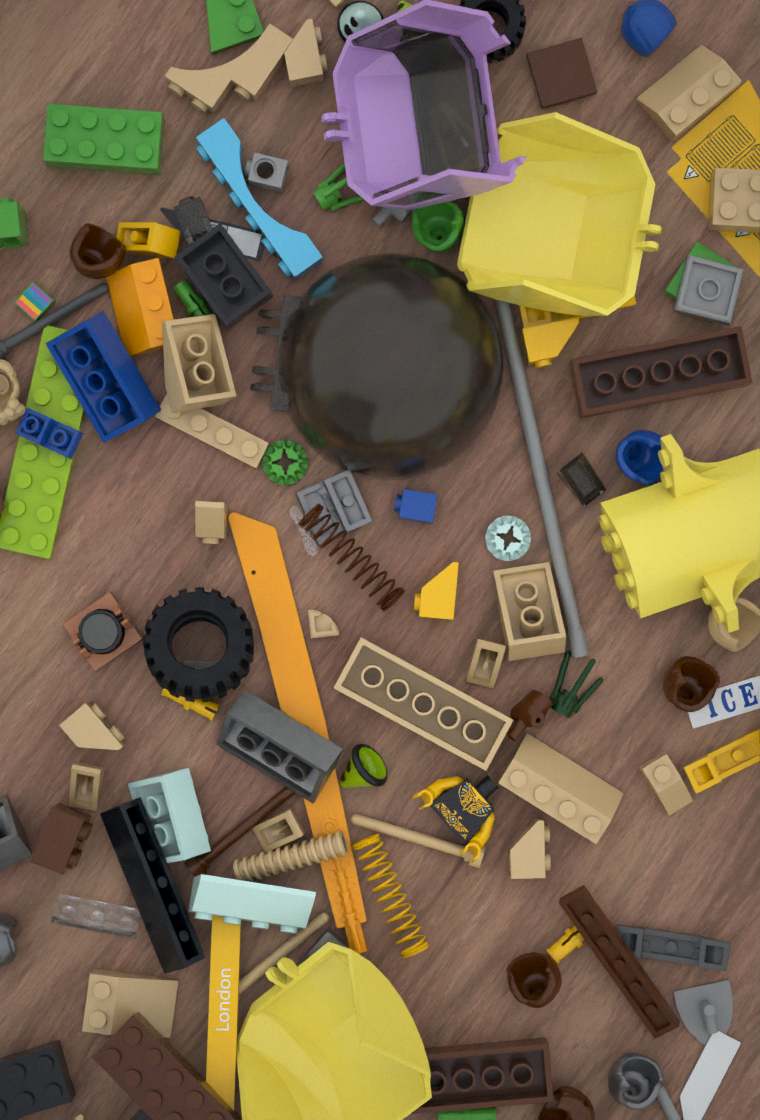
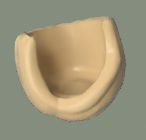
M738 597L735 603L738 608L739 630L728 633L723 624H718L715 620L713 609H711L708 618V629L713 640L732 652L740 651L748 646L760 633V609L751 601Z

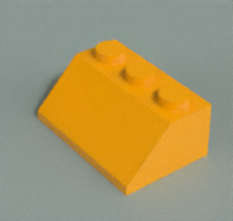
M159 258L130 264L106 277L122 343L130 357L163 350L162 322L174 320L175 316L162 263Z

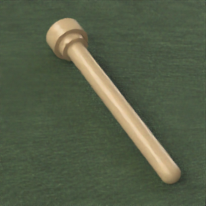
M354 814L351 817L353 825L463 857L466 862H470L473 858L470 851H466L462 856L460 855V851L465 847L463 845L363 815ZM486 846L482 847L480 857L473 863H469V866L480 868Z
M326 912L320 913L307 924L305 929L298 931L297 934L293 935L239 980V995L261 978L270 967H274L281 958L289 955L324 926L330 919L329 914Z

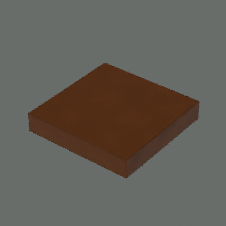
M582 38L527 53L526 56L542 109L597 94Z

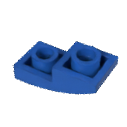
M30 408L26 409L15 434L69 459H72L84 434Z

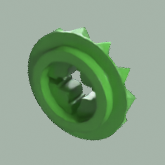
M283 439L272 443L264 452L262 465L265 474L271 481L280 485H291L298 482L305 475L308 467V458L305 450L298 443ZM283 450H286L288 459L298 460V462L288 466L287 475H285L281 465L273 464V462L282 459Z

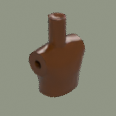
M531 690L512 708L511 717L516 723L506 733L511 740L516 741L526 727L541 728L545 723L546 713L553 705V702L543 693Z

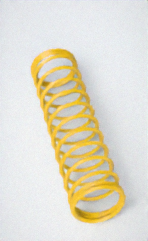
M377 833L354 843L352 848L355 851L380 843L369 852L358 857L357 860L360 861L375 855L384 854L373 863L364 867L362 871L390 864L382 871L368 878V882L395 874L386 882L372 889V892L399 885L376 902L404 895L394 904L381 910V913L399 907L409 906L398 915L387 920V924L414 916L407 923L390 933L394 934L408 928L418 927L408 936L395 942L397 945L411 939L423 937L418 943L400 953L401 958L404 959L424 951L429 947L428 941H424L425 935L413 936L421 928L419 924L409 925L415 920L416 915H403L412 905L409 903L397 905L406 898L407 894H393L401 888L402 883L388 884L397 876V872L384 873L392 866L393 862L378 863L388 855V852L379 851L372 853L383 845V841L380 840L381 836Z

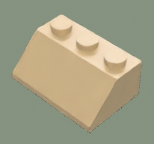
M700 45L638 96L636 101L667 138L673 142L733 93L742 80L723 58Z

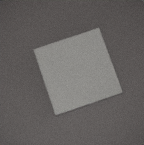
M688 255L674 311L729 326L744 269Z

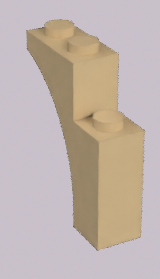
M269 23L259 39L247 51L226 64L204 70H185L170 67L165 75L166 81L169 84L168 89L179 97L185 94L193 100L191 104L203 113L208 110L214 114L232 87H235L234 92L247 101L251 98L257 102L285 61L284 52L293 38Z

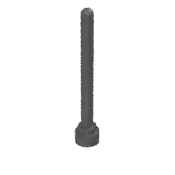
M100 283L3 341L0 339V359L5 360L9 350L43 331V328L57 323L109 291V286L106 283Z

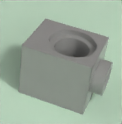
M254 152L253 160L248 159L244 176L248 177L249 186L283 193L289 168L288 160ZM264 166L271 167L274 170L273 175L267 179L258 176V171Z

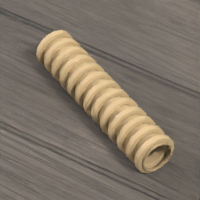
M337 831L335 835L329 833L327 837L319 836L318 840L311 838L310 842L307 840L302 841L301 844L296 842L293 844V847L290 845H286L284 849L278 847L275 852L271 849L267 854L265 852L259 853V856L253 854L250 859L247 856L243 857L242 861L235 859L233 870L236 880L253 882L254 878L260 880L263 876L270 877L271 873L278 875L280 871L285 873L289 868L295 870L297 866L300 868L305 867V864L311 866L314 861L318 864L322 862V859L329 861L330 857L336 859L340 854L346 856L348 845L344 834L341 831Z

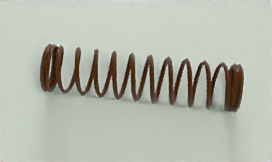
M317 504L301 519L298 526L303 528L309 523L305 528V532H308L328 517L323 526L314 535L313 540H316L336 525L332 533L321 545V548H324L344 533L341 540L329 553V557H331L342 547L353 541L347 551L337 561V565L360 550L356 558L346 568L345 573L368 558L367 562L353 578V581L376 566L373 573L361 586V589H364L373 580L384 574L381 581L369 594V597H372L381 588L393 582L387 592L377 602V605L382 603L380 606L382 611L388 610L399 600L405 590L399 587L390 592L395 585V579L388 580L382 584L387 577V571H382L375 575L379 568V563H374L366 568L371 560V555H366L358 560L363 552V547H358L349 553L355 544L354 538L340 545L347 535V530L341 531L332 537L339 527V522H335L325 528L331 519V514H327L316 521L323 511V506Z

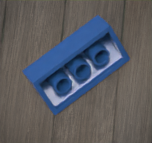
M104 310L45 343L103 443L145 422L161 411Z

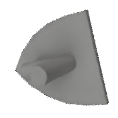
M729 979L673 991L680 1018L688 1031L698 1041L706 1045L712 1034L718 1031L727 1034L733 1014V998Z

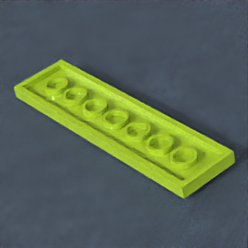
M47 326L43 328L26 409L30 408L80 431L85 410L45 344L68 330ZM19 436L4 501L5 508L0 519L1 549L52 559L75 453L72 459H69Z

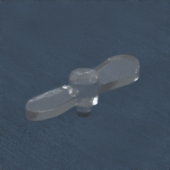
M293 506L290 509V516L298 527V534L303 539L305 551L309 556H315L318 548L310 536V530L305 532L306 525L303 528L298 526V523L304 517L303 512L298 506Z

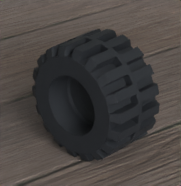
M461 0L458 6L482 11H493L501 15L506 22V30L500 36L504 34L511 44L486 54L487 63H492L493 59H497L498 62L503 61L506 55L510 57L514 53L515 48H518L521 44L525 31L526 16H524L525 9L523 4L519 5V0Z

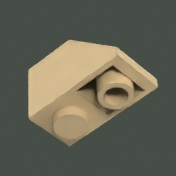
M312 19L305 21L284 52L290 87L324 81L323 72L328 71L325 54L319 55L318 44H323L320 27H314Z
M90 702L83 704L59 725L77 747L120 750L126 746L122 741L125 736L115 725L110 727L104 720L106 717L105 712L96 703L94 705H91Z
M536 818L509 846V876L511 879L546 878L545 871L551 870L550 853L545 854V842H550L549 825H544L543 818Z

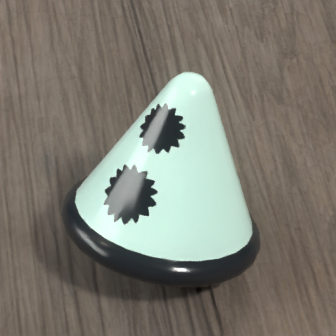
M366 1L352 2L346 5L339 14L337 20L339 35L346 42L349 35L384 18L375 5ZM384 30L371 37L380 39Z

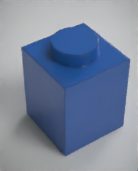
M403 489V495L397 494L394 511L400 512L399 519L433 524L438 494Z

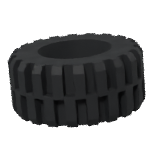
M195 587V592L189 593L187 589L179 591V596L173 598L169 595L163 599L164 605L161 607L156 606L152 611V619L147 620L145 625L146 634L143 636L146 662L157 683L163 689L169 690L170 695L176 698L179 696L185 697V700L189 702H194L195 699L209 702L211 697L218 696L220 699L226 696L227 691L231 688L235 690L240 685L242 677H246L249 673V666L254 658L252 627L242 607H237L235 600L230 596L225 598L221 596L220 591L214 589L211 590V593L205 592L204 587ZM196 621L210 622L218 626L226 638V650L223 657L216 664L205 669H190L182 666L175 659L172 652V640L175 634L183 626Z

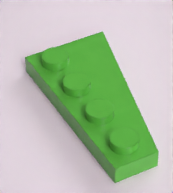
M206 0L212 55L257 40L264 32L253 0Z

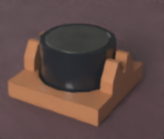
M111 592L63 624L70 634L72 642L78 647L80 654L87 659L94 671L99 670L143 639Z

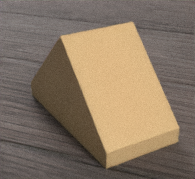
M476 639L466 682L494 689L506 646Z
M80 762L72 765L69 806L97 811L106 767Z
M292 807L252 828L265 853L302 837L305 832Z

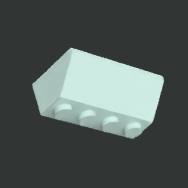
M200 874L193 878L188 912L196 913L195 918L200 920L212 921L213 916L223 917V923L241 925V920L252 922L253 928L269 929V925L280 926V932L297 934L298 929H305L307 926L316 892Z

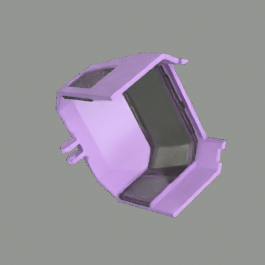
M423 0L348 36L333 71L338 113H325L321 118L323 123H339L340 130L326 131L324 133V140L330 142L342 141L347 184L371 206L414 210L482 194L511 183L516 176L515 171L517 167L522 165L527 156H519L501 163L486 54L511 43L504 34L500 36L492 26L494 20L487 11L432 0Z

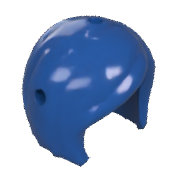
M638 0L624 12L621 33L626 43L636 53L648 57L669 36L677 21L672 12L662 2L658 0Z
M637 430L622 439L615 452L616 463L622 473L639 484L653 485V483H656L661 478L660 473L663 472V466L658 456V451L661 450L660 437L662 436L649 430Z

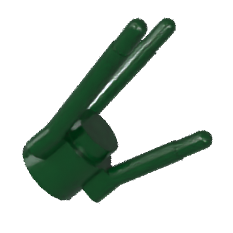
M570 651L565 653L554 691L549 697L553 700L551 708L567 718H570L573 712L577 714L581 705L603 682L602 678H598L580 698L576 696L596 662L595 659H591L572 690L563 689L562 693H560L571 656Z

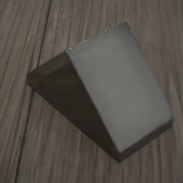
M580 453L556 473L583 507L606 490L583 453Z

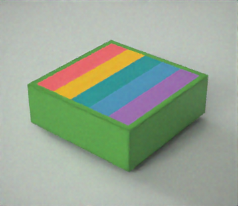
M32 282L14 303L36 322L55 301Z

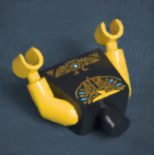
M488 775L476 786L467 777L462 779L459 776L437 779L427 788L412 796V799H416L419 796L422 797L424 803L423 806L419 807V810L431 806L466 845L460 851L461 856L466 851H470L473 858L469 863H473L480 857L481 849L490 837L495 820L493 813L495 808L487 798L499 788Z

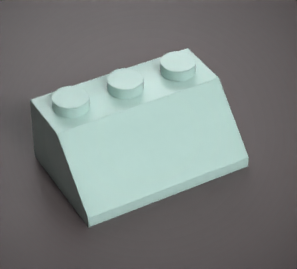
M189 768L128 783L132 800L141 797L167 863L187 860L211 851Z

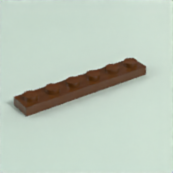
M583 885L561 897L559 905L652 1036L656 1039L679 1027L680 1020L586 887Z

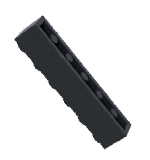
M141 797L100 813L164 974L184 969L204 959L205 955Z

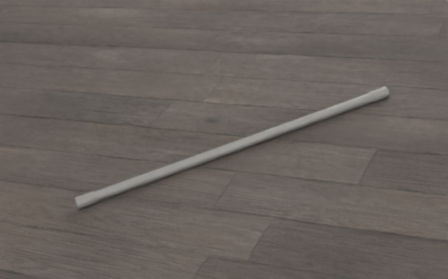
M495 299L568 629L567 636L572 658L587 656L589 651L585 633L580 622L511 305L508 302Z

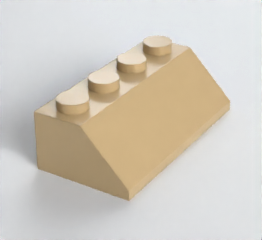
M528 733L525 734L497 779L500 785L596 845L610 824L624 794Z

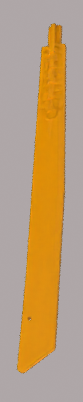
M233 512L229 515L228 520L259 623L280 709L287 716L302 725L308 726L312 731L329 740L326 721L277 531L273 526ZM334 768L316 801L311 803L305 798L303 799L313 838L318 840L319 836L327 837L329 833L335 835L337 831H341L346 838L348 845L347 855L342 856L340 854L336 859L330 857L329 861L322 859L320 865L336 927L345 928L349 948L360 954L367 951L361 925L367 919L337 774Z

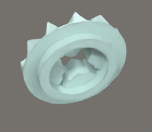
M502 516L495 519L489 525L485 541L488 550L493 556L503 561H513L519 559L527 552L531 543V533L526 523L516 516ZM512 526L513 537L517 538L516 540H519L520 543L511 542L506 550H503L505 546L503 545L504 540L496 534H506Z

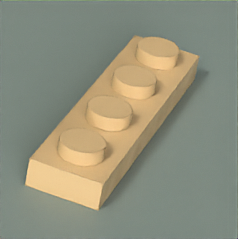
M167 394L160 405L161 411L155 415L157 419L255 469L258 468L264 452L269 446L268 442L203 409L172 413Z

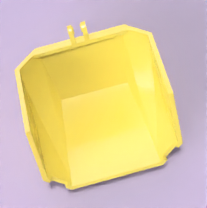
M557 112L501 123L497 129L501 163L519 156H527L522 165L517 167L515 171L516 176L511 183L482 194L470 196L457 262L459 270L465 273L468 280L466 285L468 290L500 301L544 311L582 316H608L635 296L643 251L655 252L658 251L659 244L655 241H645L646 234L660 235L662 227L648 224L656 184L640 148ZM479 154L475 172H480L481 170Z
M327 942L298 967L293 960L283 957L276 963L278 968H275V966L270 967L265 972L267 978L275 985L251 1004L237 1037L236 1055L242 1120H403L432 1098L429 1062L414 1020L391 981L372 962L350 948Z

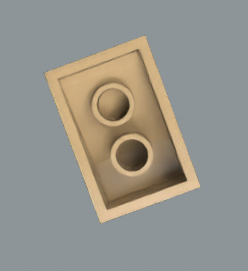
M216 314L162 322L165 388L172 413L220 406L235 398L237 395Z
M545 562L494 570L493 576L508 661L564 653L566 633L550 563Z
M93 969L89 976L82 1031L114 1035L132 1015L140 1012L164 1038H171L179 980Z

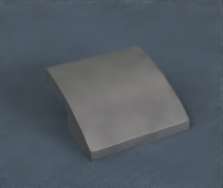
M350 469L295 494L304 515L317 504H321L323 511L316 521L327 514H331V519L325 528L335 522H339V527L332 537L341 531L347 530V533L373 522ZM328 517L311 529L313 536L323 526ZM336 525L315 540L318 546L324 543Z

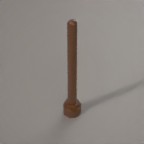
M284 787L210 848V852L187 859L184 862L187 868L195 877L200 874L205 875L207 873L206 870L210 867L209 864L287 801L295 792Z

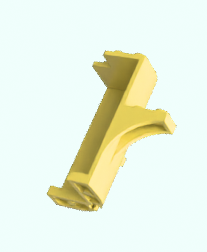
M671 434L660 437L661 450L658 451V456L663 466V472L660 473L662 482L600 503L602 515H599L598 519L604 532V536H601V542L605 552L612 554V561L618 573L614 575L619 591L624 590L629 608H634L640 618L702 597L706 605H711L717 623H722L728 633L739 630L738 608L735 605L737 598L750 583L760 578V448L723 461L703 463L684 457L682 449Z

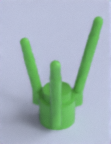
M345 162L325 181L318 184L319 188L313 191L324 211L331 208L334 212L341 207L364 201L360 195L338 201L342 197L339 189L347 185V177L336 184L333 181L345 171Z

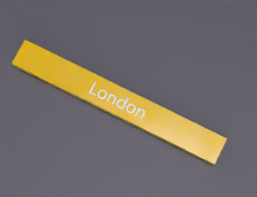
M213 916L206 1082L235 1110L241 925L223 923V917Z

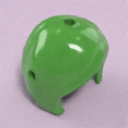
M453 201L414 209L412 211L411 225L413 235L419 244L432 252H445L456 245L463 235L465 221L459 206Z

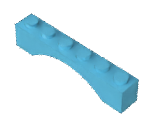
M225 118L198 135L196 139L199 146L196 147V150L205 162L210 159L216 169L212 172L221 185L227 183L232 190L228 195L236 207L243 206L249 214L245 219L254 231L257 229L261 231L265 237L261 241L270 254L275 252L281 260L278 266L288 278L292 275L295 281H297L321 264L323 257L307 234L292 230L275 221L262 210L252 197L243 177L241 141Z

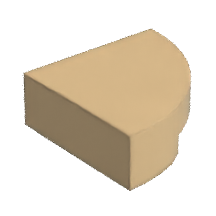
M308 610L311 638L339 635L337 625L332 618L323 612Z

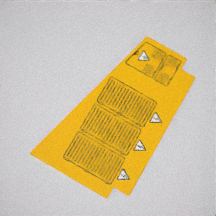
M749 80L672 146V149L681 159L667 173L708 220L711 173L715 168L760 170V99ZM719 231L760 277V233Z

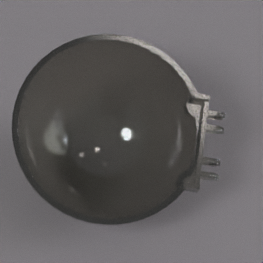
M379 253L347 261L325 273L301 297L283 295L282 311L259 310V316L263 319L280 320V328L262 326L257 328L256 333L262 336L278 337L275 368L253 366L252 373L256 375L273 376V385L254 383L250 385V390L272 394L271 411L287 412L294 428L303 440L317 454L336 467L345 471L349 470L354 475L370 479L403 480L416 478L443 468L459 458L476 442L489 424L495 412L503 383L504 363L499 332L487 306L477 293L468 290L467 282L453 271L426 258L409 254Z

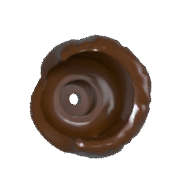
M86 223L79 229L71 243L70 259L75 269L82 276L90 279L106 278L114 274L120 267L125 257L126 247L110 232H107L98 225Z
M680 657L669 666L663 680L664 694L667 700L676 708L685 712H695L704 708L713 699L716 689L720 684V676L714 667L696 657Z
M525 953L516 957L506 969L507 982L513 997L529 1007L542 1008L548 1005L561 988L562 980L556 961L547 954Z
M569 1086L558 1088L553 1093L554 1102H546L538 1116V1120H595V1112L590 1100L581 1091Z

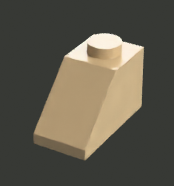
M195 501V534L197 538H202L203 544L219 545V539L226 540L228 505L226 503Z
M662 752L639 766L640 771L668 816L693 802L680 774L666 753Z

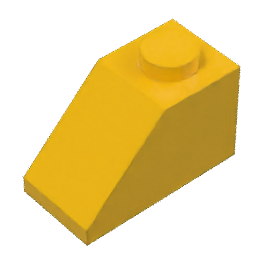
M119 222L116 238L125 245L126 253L153 258L175 259L179 247L180 230L155 222Z
M575 317L523 328L520 333L527 365L534 364L536 369L552 365L551 360L557 358L579 324V318Z
M452 562L423 586L421 594L415 593L414 610L419 611V617L454 619L459 562Z

